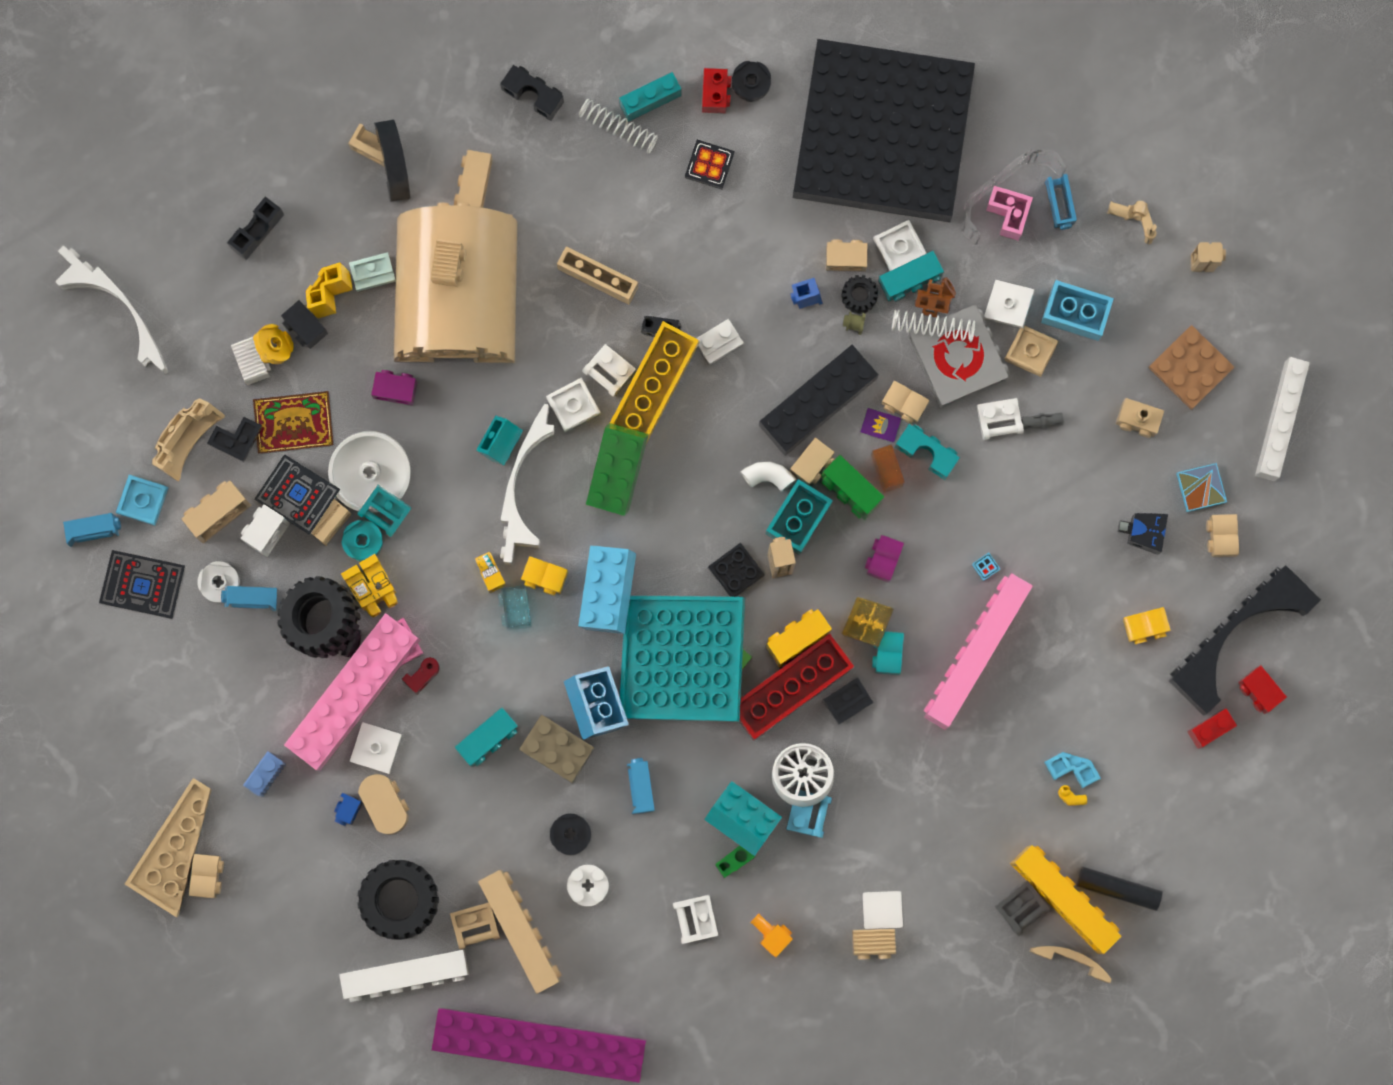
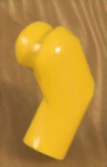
M1067 785L1060 787L1058 795L1068 806L1087 805L1086 795H1075Z

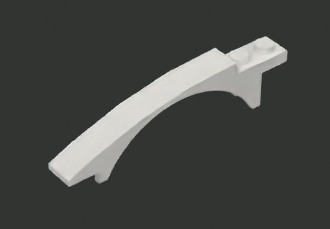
M63 245L58 252L71 266L55 281L58 286L63 290L73 288L98 289L110 293L124 302L132 312L139 331L140 343L137 359L145 367L150 362L154 363L166 375L168 370L154 339L126 296L99 267L94 270L88 262L82 263L78 259L80 255L74 249L70 248L68 250Z
M544 404L535 418L519 450L507 485L501 523L508 524V527L504 526L503 538L506 539L505 547L502 546L500 558L504 559L503 562L506 565H513L515 545L540 548L539 539L525 526L518 514L515 502V483L518 471L526 456L539 443L554 435V425L547 424L549 416L548 404Z

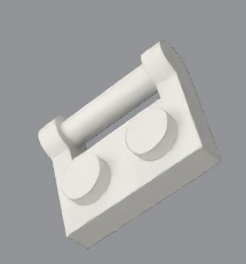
M605 344L583 368L582 372L585 375L589 374L614 397L636 372V369ZM596 365L600 366L618 382L613 385L596 371L594 367Z
M1017 398L977 405L983 440L1017 433V435L1024 434ZM1014 420L1015 425L988 429L987 424Z
M709 895L673 903V907L677 911L682 933V944L718 936ZM686 906L691 907L696 929L695 935H690L684 909Z

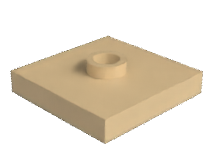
M1024 325V328H1020L1004 361L1041 377L1059 341Z

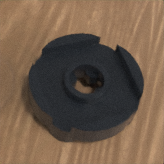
M744 61L740 63L733 72V90L740 98L745 99L747 102L763 98L771 87V73L769 69L758 61ZM749 76L750 78H756L754 85L747 83Z
M577 814L561 815L550 828V841L557 851L565 855L581 853L587 848L591 840L589 824ZM570 828L577 834L573 837V840L565 837V833Z

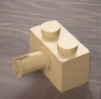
M1125 398L1122 402L1116 425H1119L1122 430L1129 432L1134 430L1143 437L1151 438V436L1154 437L1158 433L1164 410Z

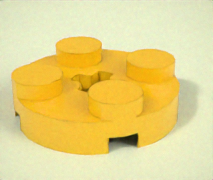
M275 324L263 326L253 336V340L262 362L282 364L290 358L294 345L290 335L286 331L283 332L278 329L280 326ZM271 341H272L274 344L276 343L277 346L274 347V346L271 344Z

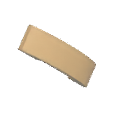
M1056 946L1032 947L1029 951L1049 960H1052L1054 953L1089 966V976L1106 983H1111L1112 979L1100 965L1079 952Z

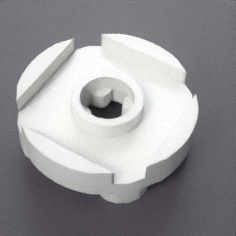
M221 561L210 563L201 570L198 576L200 592L209 601L221 603V591L225 590L226 586L240 585L237 571L228 563ZM221 577L224 584L217 588L213 581Z
M594 865L579 866L572 871L567 882V890L572 900L579 905L587 907L600 903L607 895L609 889L607 876ZM587 879L590 880V883H594V888H590L589 892L582 888V884L586 883Z

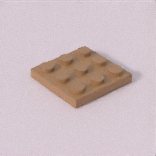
M1191 325L1148 368L1192 410L1234 366Z

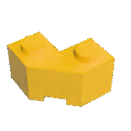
M341 262L321 268L315 283L306 290L307 308L318 319L335 314L334 296L352 290L351 273Z

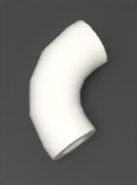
M757 462L740 471L745 481L752 488L761 482L768 481L776 485L782 492L797 480L784 466L773 462Z

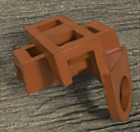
M947 277L942 279L941 285L932 283L933 280L930 279L927 291L917 290L915 307L923 308L922 313L929 316L931 314L932 317L937 318L938 312L948 314L950 311V302L955 298L956 291Z

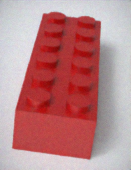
M829 633L741 697L739 722L752 740L755 741L851 671L854 665Z

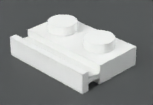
M729 319L696 338L700 341L698 348L709 365L744 345Z

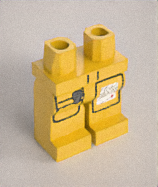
M375 554L359 563L369 579V583L357 564L341 573L362 609L367 611L372 618L382 613L377 605L384 600L388 608L398 604L395 595L397 592Z

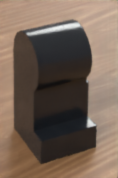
M644 316L641 333L655 337L663 321L681 330V323L675 319Z

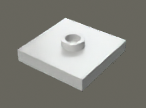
M910 220L873 237L889 271L927 254Z
M995 280L984 315L985 319L1023 329L1035 290Z
M582 377L546 396L564 432L601 414Z
M362 722L350 762L390 774L402 734Z

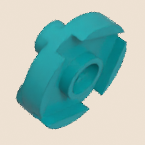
M357 520L350 523L344 529L342 547L349 557L361 562L374 554L376 556L379 554L383 547V536L380 529L374 523ZM359 536L363 538L367 536L366 545L357 544Z

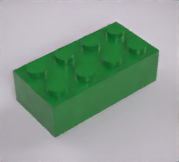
M612 423L605 427L586 505L623 516L629 512L649 434Z

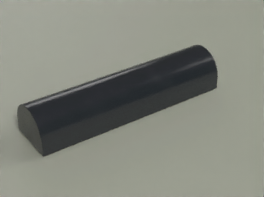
M1083 866L1081 867L1076 884L1077 887L1154 911L1158 910L1163 891Z

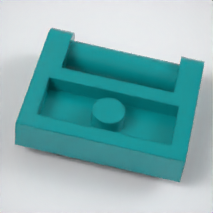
M377 484L359 509L357 515L360 517L364 516L385 530L386 534L391 537L407 516L411 507ZM372 506L394 522L390 525L369 511V507Z

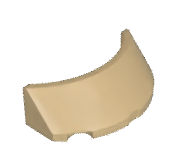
M200 398L195 400L190 408H183L173 417L159 437L155 446L158 453L152 459V465L179 482L185 460L195 443L210 427L222 420L225 415L212 404Z

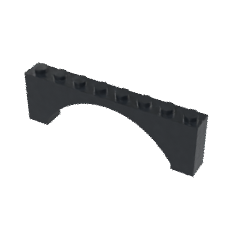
M1286 565L1281 569L1276 567L1269 574L1272 578L1267 583L1262 581L1255 588L1258 592L1253 597L1248 595L1241 602L1243 607L1239 611L1234 609L1227 616L1229 621L1225 625L1220 623L1213 630L1215 635L1211 639L1206 637L1198 645L1201 649L1196 654L1192 651L1184 659L1187 663L1182 668L1177 666L1170 673L1172 678L1169 682L1203 716L1207 715L1221 701L1216 688L1217 660L1223 643L1237 625L1251 616L1270 611L1297 612L1304 616L1321 601Z

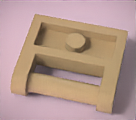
M489 902L450 913L460 950L478 942L500 939L494 913ZM490 924V931L463 937L462 932Z

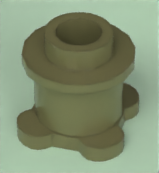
M849 312V315L844 316L843 327H846V331L848 329L859 331L858 334L861 335L866 314L863 313L860 316Z

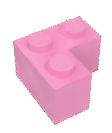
M994 186L986 211L1005 216L1000 235L1019 241L1033 197Z

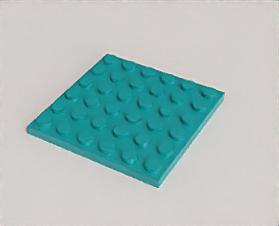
M630 596L625 634H623L620 700L627 719L740 721L745 615L744 597Z

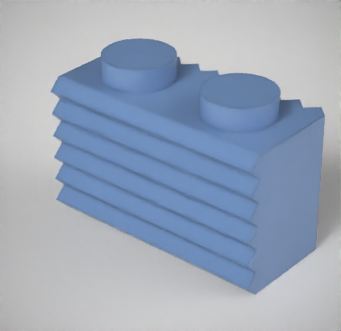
M267 751L243 786L257 796L264 797V794L267 793L266 790H269V787L272 786L271 783L277 780L276 777L279 776L281 770H284L286 763Z

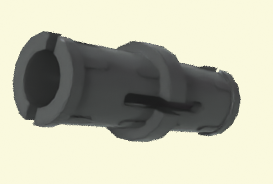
M1062 412L1055 414L1039 413V415L1021 417L1024 430L1030 428L1046 429V427L1064 425Z

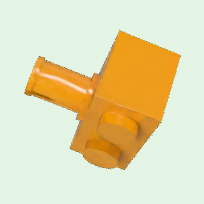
M760 913L750 922L764 935L760 944L775 958L793 940L790 936L792 932L784 924L772 926Z

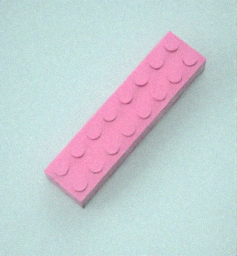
M1012 573L1008 577L1004 576L996 588L999 590L998 594L994 593L986 605L989 608L988 611L981 613L975 623L979 626L977 629L973 628L965 640L968 643L967 646H962L955 657L958 660L957 663L950 665L944 675L947 677L946 681H942L934 692L937 695L935 700L931 699L923 710L926 712L924 718L944 730L951 725L1033 587L1031 584Z
M385 613L284 746L315 770L321 771L421 639Z

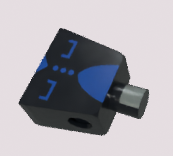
M1135 513L1131 518V522L1120 520L1118 532L1129 534L1127 542L1129 545L1159 555L1163 548L1168 514Z

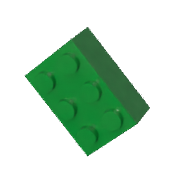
M841 455L822 473V485L829 491L833 490L837 494L836 498L843 505L848 504L852 508L851 512L858 519L862 517L866 520L884 499V496Z

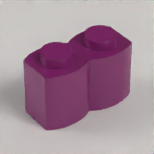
M881 535L880 539L875 538L872 550L875 551L873 558L868 557L865 569H868L866 575L889 583L904 543Z

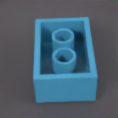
M609 666L577 674L563 681L583 740L614 732L629 725Z

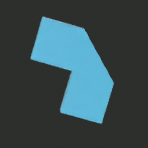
M1065 752L1044 762L1054 780L1070 771L1074 773L1081 788L1101 779L1091 760Z

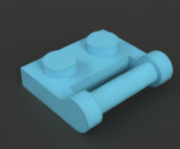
M800 790L798 796H807L806 791ZM826 796L820 802L814 829L808 828L813 805L808 807L792 805L786 830L823 838V825L828 804H831L832 798Z

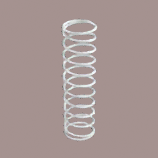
M589 98L584 102L579 112V118H581L584 115L590 102H592V106L586 118V121H588L593 110L599 105L596 118L592 123L593 125L595 124L601 112L604 109H606L603 121L600 124L599 128L603 126L606 118L612 113L610 124L606 130V132H608L614 120L619 116V121L613 133V136L616 134L620 125L626 120V124L623 133L620 136V139H622L628 127L633 123V127L630 136L627 139V143L629 142L631 136L637 130V128L640 127L637 139L633 146H636L639 138L646 131V136L640 150L643 149L647 140L650 138L651 135H653V139L647 149V154H649L652 151L658 139V134L655 135V133H651L648 136V129H645L641 132V125L637 126L634 129V122L628 124L627 118H624L621 121L620 114L615 117L613 111H610L607 114V107H604L600 111V104H596L594 106L593 100H590Z
M894 310L892 331L898 319V330L901 332L906 319L907 333L910 332L914 320L915 334L918 333L921 324L923 335L926 334L929 325L930 336L934 335L937 326V335L941 337L945 326L946 338H949L953 327L954 340L957 339L961 328V340H965L968 332L969 341H973L975 320L972 323V327L971 320L968 321L963 338V319L960 320L956 337L955 318L952 319L947 336L946 316L939 335V315L936 318L934 329L931 333V314L928 317L924 331V314H921L916 330V313L914 312L908 330V311L905 312L900 329V310Z

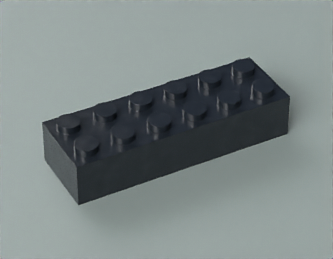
M852 344L759 421V426L786 456L876 381L879 374Z

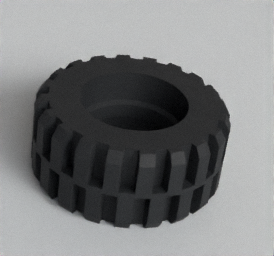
M322 576L308 577L304 579V583L301 581L295 583V588H290L286 592L288 594L285 599L282 598L280 602L282 608L278 609L277 615L280 617V620L277 623L278 627L282 629L280 630L282 638L286 639V643L295 650L313 658H328L329 655L335 656L339 654V649L344 651L348 647L347 643L354 640L355 636L353 634L355 631H358L360 626L357 624V620L361 619L360 613L357 612L360 607L358 602L355 601V596L341 584ZM329 600L332 606V616L329 624L321 632L310 635L306 628V619L309 611L317 603Z
M388 860V862H382L376 868L371 869L367 873L366 878H363L361 888L358 890L359 902H357L358 909H360L362 920L365 921L366 926L374 931L375 934L392 940L409 939L422 933L427 926H430L438 911V888L432 876L423 867L406 860ZM394 880H404L410 883L415 888L418 896L415 911L407 918L400 920L386 916L379 905V895L382 888Z

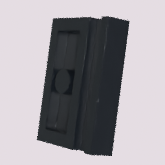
M858 678L823 699L838 725L874 703Z

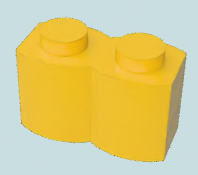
M529 556L521 580L525 582L524 586L536 589L537 586L543 588L544 593L555 596L556 593L561 594L569 571L560 566Z
M1164 607L1123 618L1129 642L1134 641L1135 645L1147 642L1146 638L1154 636L1155 640L1167 637L1166 633L1171 631Z

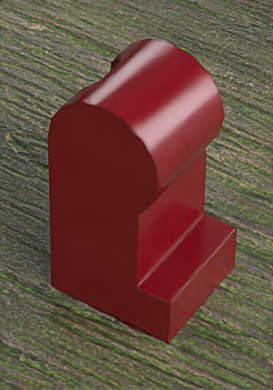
M425 658L421 663V667L412 676L406 673L402 681L418 695L439 673V663L434 658Z

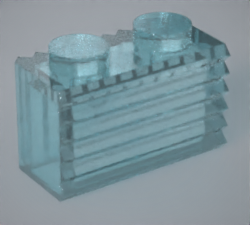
M526 585L502 588V594H498L499 605L504 606L505 613L501 614L502 626H506L508 631L532 628Z

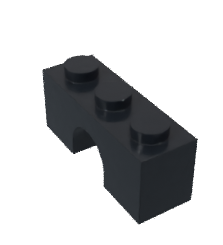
M513 65L500 83L501 90L516 100L527 91L536 93L538 98L533 105L534 111L552 121L564 103L563 93L555 87L551 89L545 85L546 82L537 76L535 78L529 75V71L522 66L518 68Z
M266 196L252 211L254 215L249 224L243 229L239 227L227 242L229 247L245 260L250 257L284 216L282 209Z

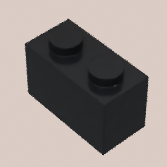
M300 300L281 315L284 320L282 324L289 332L293 330L298 335L295 339L302 347L307 345L311 349L328 334L323 325Z

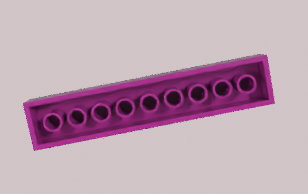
M438 1008L431 1051L640 1083L646 1039Z

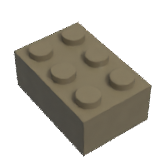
M541 714L519 750L573 784L595 748Z

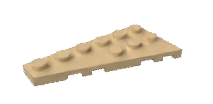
M195 778L191 780L125 882L126 886L175 917L179 916L193 857L212 791L211 788Z

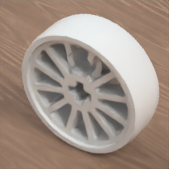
M806 743L791 745L778 755L773 764V786L778 795L791 805L798 807L815 805L821 802L832 789L834 782L833 764L828 755L817 746ZM797 756L799 764L797 765L790 757ZM813 759L817 764L814 767L806 764V761ZM787 761L793 768L783 766L782 764ZM780 770L792 773L784 776H778ZM826 772L828 777L826 778L815 774ZM803 773L807 774V776H803L802 778L799 777V775H802ZM793 779L786 787L782 786V781ZM813 780L825 783L824 787L820 788ZM795 784L798 785L795 794L788 792ZM808 785H811L817 793L810 795ZM801 787H805L807 796H798Z

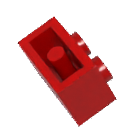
M704 68L702 113L726 114V107H730L731 95H727V88H731V76H728V69Z

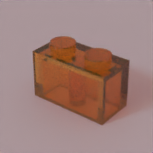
M892 444L872 450L871 457L883 492L903 487L905 481Z

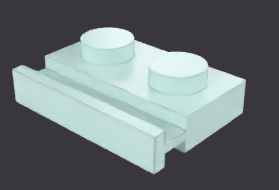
M388 252L349 262L357 292L396 282Z

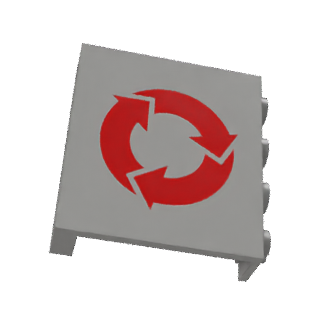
M976 304L947 316V336L953 318H955V337L960 320L963 319V338L968 321L971 320L972 327V323L975 320L972 342L969 341L968 332L965 340H961V328L955 340L953 338V327L949 338L945 337V326L941 337L937 335V326L934 335L930 336L929 325L925 335L922 334L921 328H919L917 334L914 333V330L908 334V339L940 409L947 407L950 402L1002 380L1006 382L1009 378V369L1005 363H1002L1000 349L997 345L994 346L991 339L993 338L991 329L985 326L983 322L985 320L984 314L981 309L977 308ZM945 317L939 320V335L941 333ZM935 322L931 323V333L933 332Z

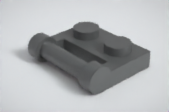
M1028 881L995 906L1018 936L1024 933L1023 930L1043 913L1047 914L1051 911ZM1036 902L1039 907L1017 924L1014 919Z

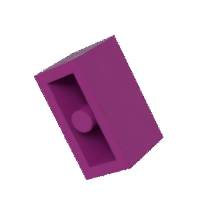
M389 370L375 373L371 393L373 399L413 406L418 383L416 378H413V375L402 373L401 376L393 375L394 372Z

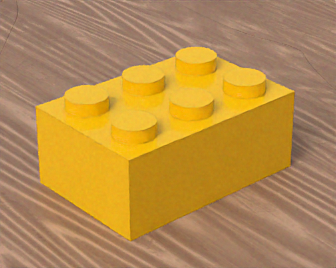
M810 609L802 615L801 621L796 623L794 620L785 626L783 633L779 634L776 632L768 638L766 649L779 668L831 633L832 628L819 609L816 611Z

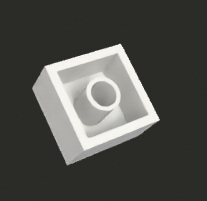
M263 505L262 508L259 507L253 514L254 520L251 524H247L243 528L241 539L247 545L268 557L290 523L283 516L268 506Z

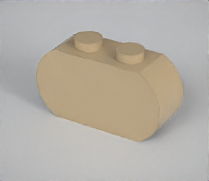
M374 774L362 781L358 793L376 830L387 835L397 834L407 825L409 819L407 811L410 809L405 799H400L398 795L400 789L395 780L391 781V779L384 775Z

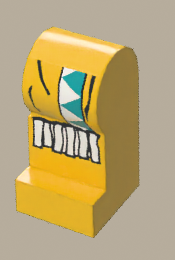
M490 551L475 558L489 593L507 586Z

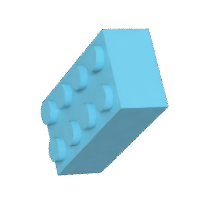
M590 545L579 627L592 631L625 634L636 560L635 552L629 549Z

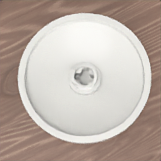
M363 431L347 437L336 447L329 462L328 476L329 482L340 488L336 495L337 498L349 508L359 511L377 484L401 499L410 482L411 468L405 450L395 439L380 432ZM372 506L368 509L372 513L379 512Z

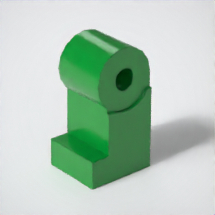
M739 845L717 862L715 866L721 875L726 878L754 859L756 855L754 856Z

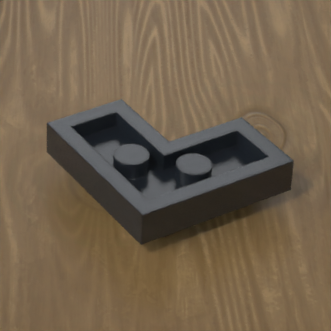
M243 417L235 434L216 426L207 444L245 462L263 426Z

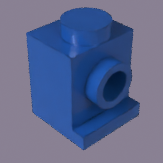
M815 278L792 285L793 293H790L793 305L797 304L799 309L817 303L819 305L823 304Z
M342 793L341 797L344 799L338 802L334 810L336 812L335 822L346 826L347 823L352 825L363 802Z

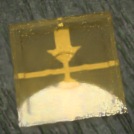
M857 597L842 635L879 647L894 609Z

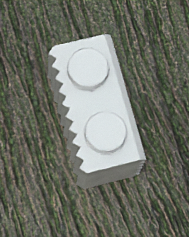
M253 337L231 345L242 377L247 385L270 377L268 373L271 370L270 364L261 361L260 355L255 348Z

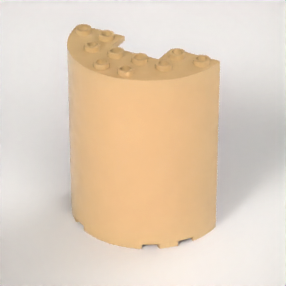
M442 202L437 203V206L412 209L398 216L394 362H434V358H473L475 363H515L517 220L513 215L488 208L472 207L468 203H458L457 206ZM437 240L460 242L464 246L463 249H466V259L461 261L460 269H463L462 281H458L457 287L434 284L431 281Z

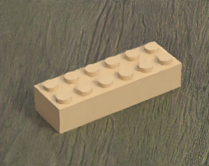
M498 870L478 881L536 994L559 983V977L562 974L558 966H553L549 960L552 958V955L547 946H542L540 940L543 938L538 928L535 927L533 929L530 923L533 919L528 909L523 910L520 904L523 902V899L518 890L513 891L511 884L514 882L509 873Z

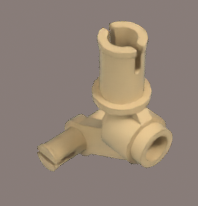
M1137 201L1136 204L1129 206L1110 202L1107 214L1125 218L1124 220L1132 218L1137 221L1141 220L1145 236L1144 242L1146 244L1148 240V244H1151L1156 237L1157 226L1152 223L1146 202Z

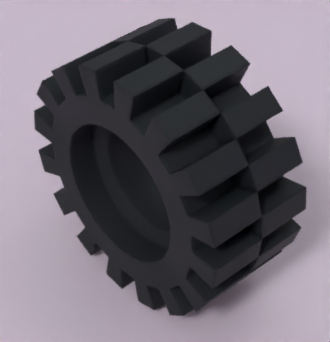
M855 275L854 278H849L842 289V302L853 313L854 311L857 314H861V312L866 313L877 302L878 288H876V283L872 282L870 277L865 278V275H862V277ZM855 288H864L867 291L868 297L864 301H856L852 296V291Z

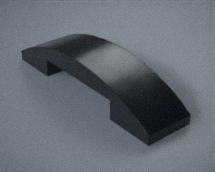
M395 120L375 122L377 140L380 143L387 176L386 183L390 202L410 199L407 168Z

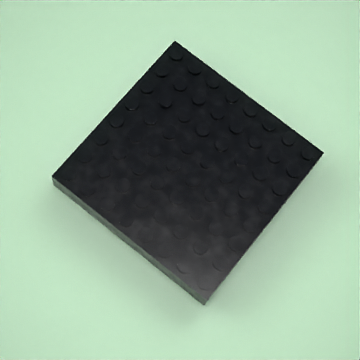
M817 39L792 198L950 222L953 216L975 63Z

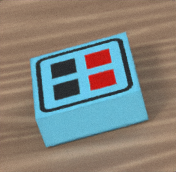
M987 553L972 564L983 581L1000 570L990 553Z

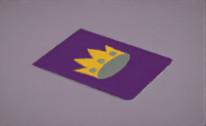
M868 408L860 432L894 442L901 418Z

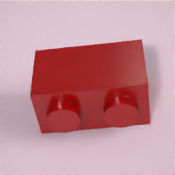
M1261 665L1238 682L1241 685L1239 687L1241 692L1245 696H1250L1254 701L1252 704L1255 709L1260 713L1263 712V714L1269 713L1287 698Z
M1226 708L1187 732L1199 749L1237 727V724Z

